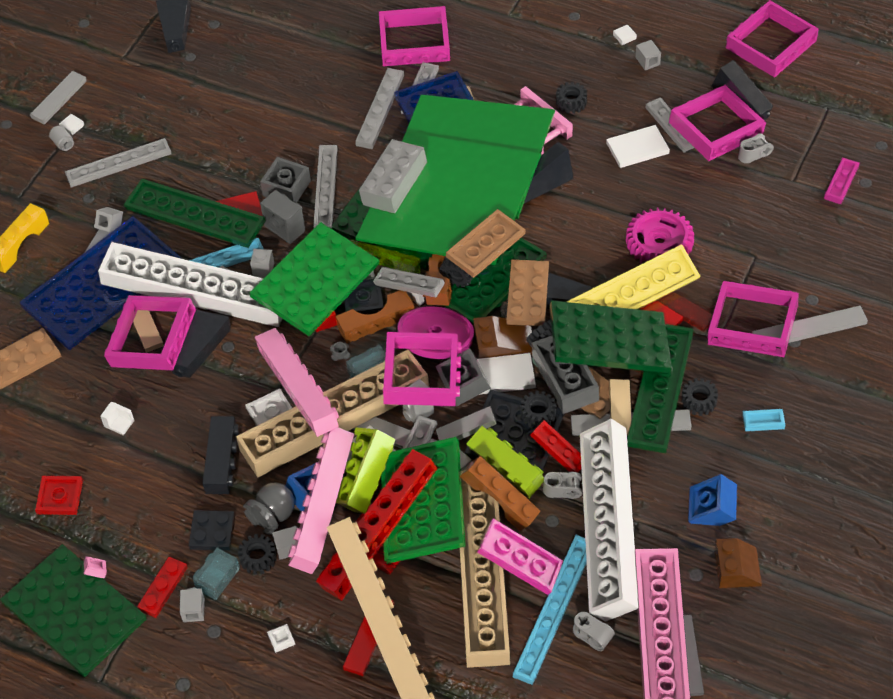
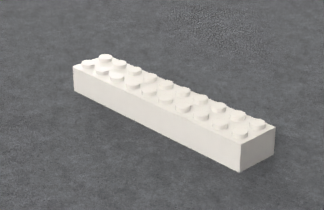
M111 242L98 270L100 282L103 285L148 296L190 298L197 308L276 327L280 326L282 320L280 316L250 297V292L263 278Z
M609 419L580 433L589 613L605 622L639 608L626 428L613 419Z

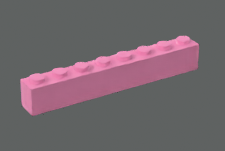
M273 328L255 336L259 352L315 435L318 437L339 427L337 410L335 407L331 408V403L327 396L323 397L321 387L319 385L316 386V382L311 374L308 375L305 364L301 365L297 353L294 354L290 343L287 344L283 333L279 334L277 329Z
M337 427L324 433L321 443L324 444L323 447L319 448L316 456L319 461L315 463L312 470L314 479L311 478L307 487L310 493L305 496L302 504L305 510L301 511L298 518L300 527L296 528L293 535V540L296 541L295 545L292 544L288 553V557H291L288 566L313 574L319 564L328 532L326 527L329 526L354 433Z

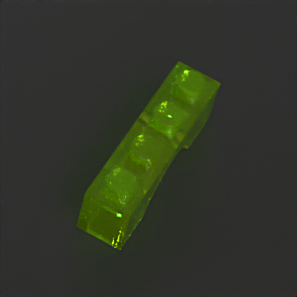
M351 239L352 243L379 259V265L419 274L421 271L420 258Z

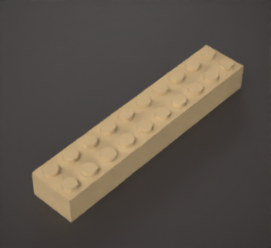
M409 350L394 357L393 387H408L418 379H421L429 387L428 374ZM385 361L323 392V397H328L331 408L335 407L338 412V428L349 431L398 406L395 404H383ZM296 406L236 436L241 453L257 477L324 444L321 443L323 434L318 437L315 435Z
M461 478L466 547L460 548L467 668L510 665L503 568L477 553L490 521L495 519L500 522L498 502L487 493L474 490Z

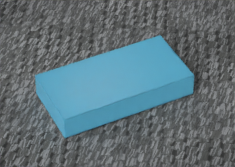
M783 409L743 411L742 413L745 431L785 429Z

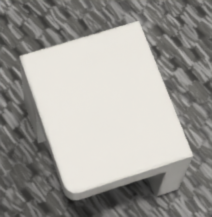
M110 402L100 416L104 427L122 435L127 432L134 422L131 410L114 402Z

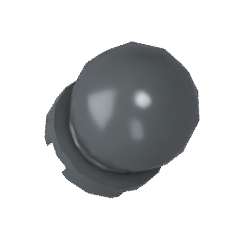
M277 482L269 483L260 488L255 500L250 499L243 505L246 508L244 514L255 527L259 524L265 529L263 533L271 535L278 529L277 522H282L290 517L294 510L295 498L292 491L285 485Z

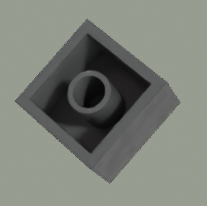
M277 157L260 181L262 194L268 197L276 190L281 194H285L294 203H297L311 182L309 167Z
M275 190L260 202L262 216L266 220L264 226L291 244L305 232L302 207L298 203L291 201L285 194Z
M470 348L457 355L461 356V368H457V371H460V383H456V386H460V397H456V406L491 389L478 360ZM451 359L436 366L445 388H450Z

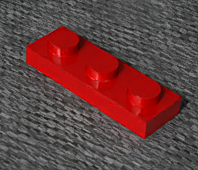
M543 420L530 436L569 472L578 473L582 469L581 453Z
M168 557L137 608L141 612L157 618L186 572L187 564Z

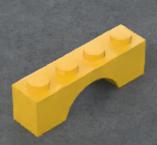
M30 203L0 236L1 272L6 273L17 261L19 246L28 235L36 234L39 236L49 225L44 209Z

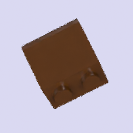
M738 538L716 539L714 552L719 588L762 586L756 547Z

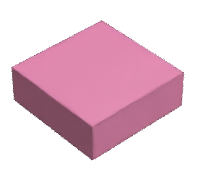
M85 557L84 574L105 578L106 561Z

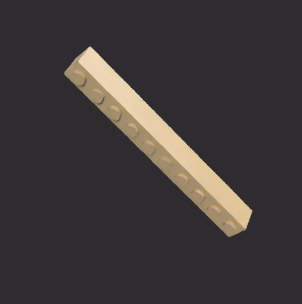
M350 517L326 527L401 699H435L432 692L427 693L425 686L428 685L424 673L419 674L416 668L420 664L415 653L410 654L407 648L411 646L407 635H402L399 630L403 626L398 615L393 616L391 612L394 606L390 597L384 596L382 590L386 589L381 577L376 578L374 571L377 570L373 558L368 560L366 553L369 552L365 540L360 542L358 534H361L357 522L352 523Z

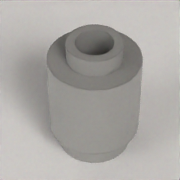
M55 126L51 129L49 137L59 149L67 151L73 147V138L63 126Z

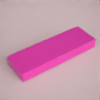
M842 157L825 193V200L842 204L860 163Z

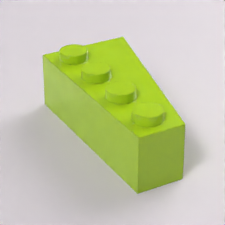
M481 426L467 442V446L530 498L544 482L542 475L544 472L538 466L531 465L522 453L519 452L517 454L512 450L513 446L506 440L501 441L498 439V434L490 427L486 429Z
M355 427L354 434L357 437L355 443L352 442L350 451H352V456L346 462L345 469L347 475L342 478L336 503L353 512L365 514L371 504L374 491L378 487L380 476L385 470L386 462L393 450L395 439L378 429Z

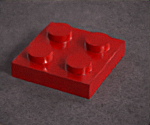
M42 476L35 509L36 513L77 515L83 484L82 476Z

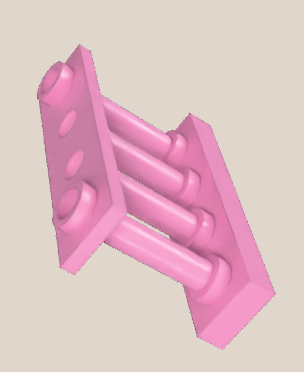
M526 86L520 90V101L514 104L553 109ZM555 110L551 127L554 130L547 134L544 144L558 135H562L566 139L572 137L573 124ZM543 146L541 155L544 154V146Z

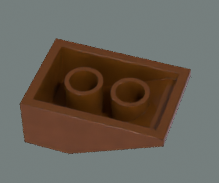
M495 316L473 318L479 359L530 353L532 356V347L526 341L529 334L532 333L531 325L507 324V318Z

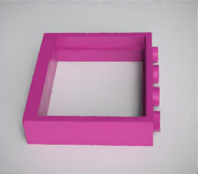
M769 0L758 11L751 14L745 22L740 23L733 32H730L726 38V49L775 78L817 41L818 28ZM768 18L800 36L774 60L742 42L745 37Z
M445 6L379 11L383 66L450 61ZM442 23L444 46L387 50L385 28Z
M726 85L673 108L669 123L708 161L739 147L743 140L752 138L760 133L763 134L766 122ZM723 101L747 125L711 142L686 117Z
M723 281L708 330V345L785 357L798 308L799 293ZM726 297L789 306L781 338L717 328Z
M129 295L123 306L121 316L117 320V325L114 333L111 335L109 345L105 350L104 357L109 365L118 368L173 370L196 312L191 299ZM137 310L177 312L161 354L121 352Z
M387 332L383 404L455 406L456 397H460V386H456V383H460V371H457V368H461V356H457V354H461V342H457L458 334ZM395 348L451 350L450 388L393 387Z

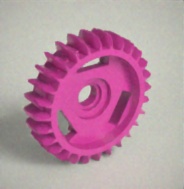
M658 207L656 211H652L650 208L648 213L643 210L642 215L637 214L636 218H632L626 230L627 249L630 250V255H634L635 260L640 258L641 264L680 245H683L689 255L694 245L693 227L688 220L685 221V216L679 217V212L673 214V210L667 212L665 208L663 211H659ZM639 232L643 234L644 244H641L637 238ZM661 238L664 240V242L657 243L655 242V239Z

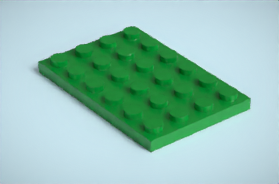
M320 222L250 292V297L310 336L379 265V259Z
M457 437L392 451L389 454L385 470L381 474L382 488L387 485L392 474L398 470L404 458L412 449L431 458L438 469L385 540L384 560L387 564L466 547L462 482L460 477V450Z

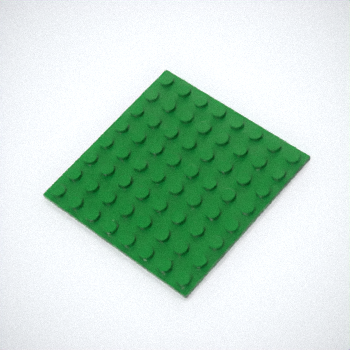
M421 95L406 132L541 153L555 114V109ZM530 184L527 188V191L524 195V198L522 200V203L519 207L515 219H519Z
M406 132L402 142L424 147L427 163L396 213L370 207L356 236V240L446 256L448 250L497 209L514 221L540 160L541 153ZM498 258L495 259L491 264L496 265Z

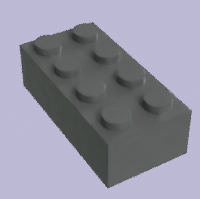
M553 336L532 342L533 359L563 414L599 401V386L587 365L555 362Z

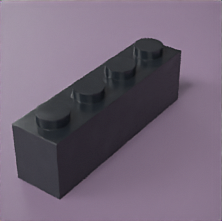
M211 416L203 477L205 494H230V487L234 486L232 469L236 468L234 453L238 451L236 436L240 434V426L236 424L235 416Z

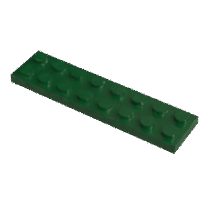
M145 179L140 180L124 203L127 210L246 248L250 247L266 222L263 216Z
M665 324L672 365L671 372L644 371L627 438V447L660 453L667 452L694 333L693 328Z

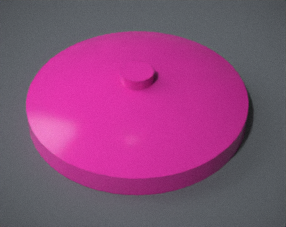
M442 307L413 309L401 317L397 332L458 334L457 342H461V353L471 347L474 336L473 326L466 317L451 309ZM407 349L416 355L426 358H451V350Z

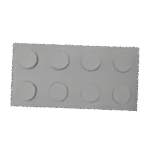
M392 139L359 189L363 205L396 213L427 163L424 147Z

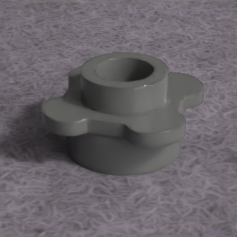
M337 342L330 347V351L333 354L331 356L332 360L348 359L350 357L348 352L349 345L343 342Z

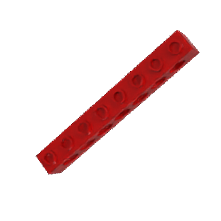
M412 449L404 458L398 470L392 474L387 485L381 489L379 496L373 504L368 507L362 519L357 522L361 534H358L360 542L365 539L369 552L366 553L368 560L375 556L438 469L431 458ZM335 553L330 563L320 573L316 582L324 591L342 601L352 585L338 553Z

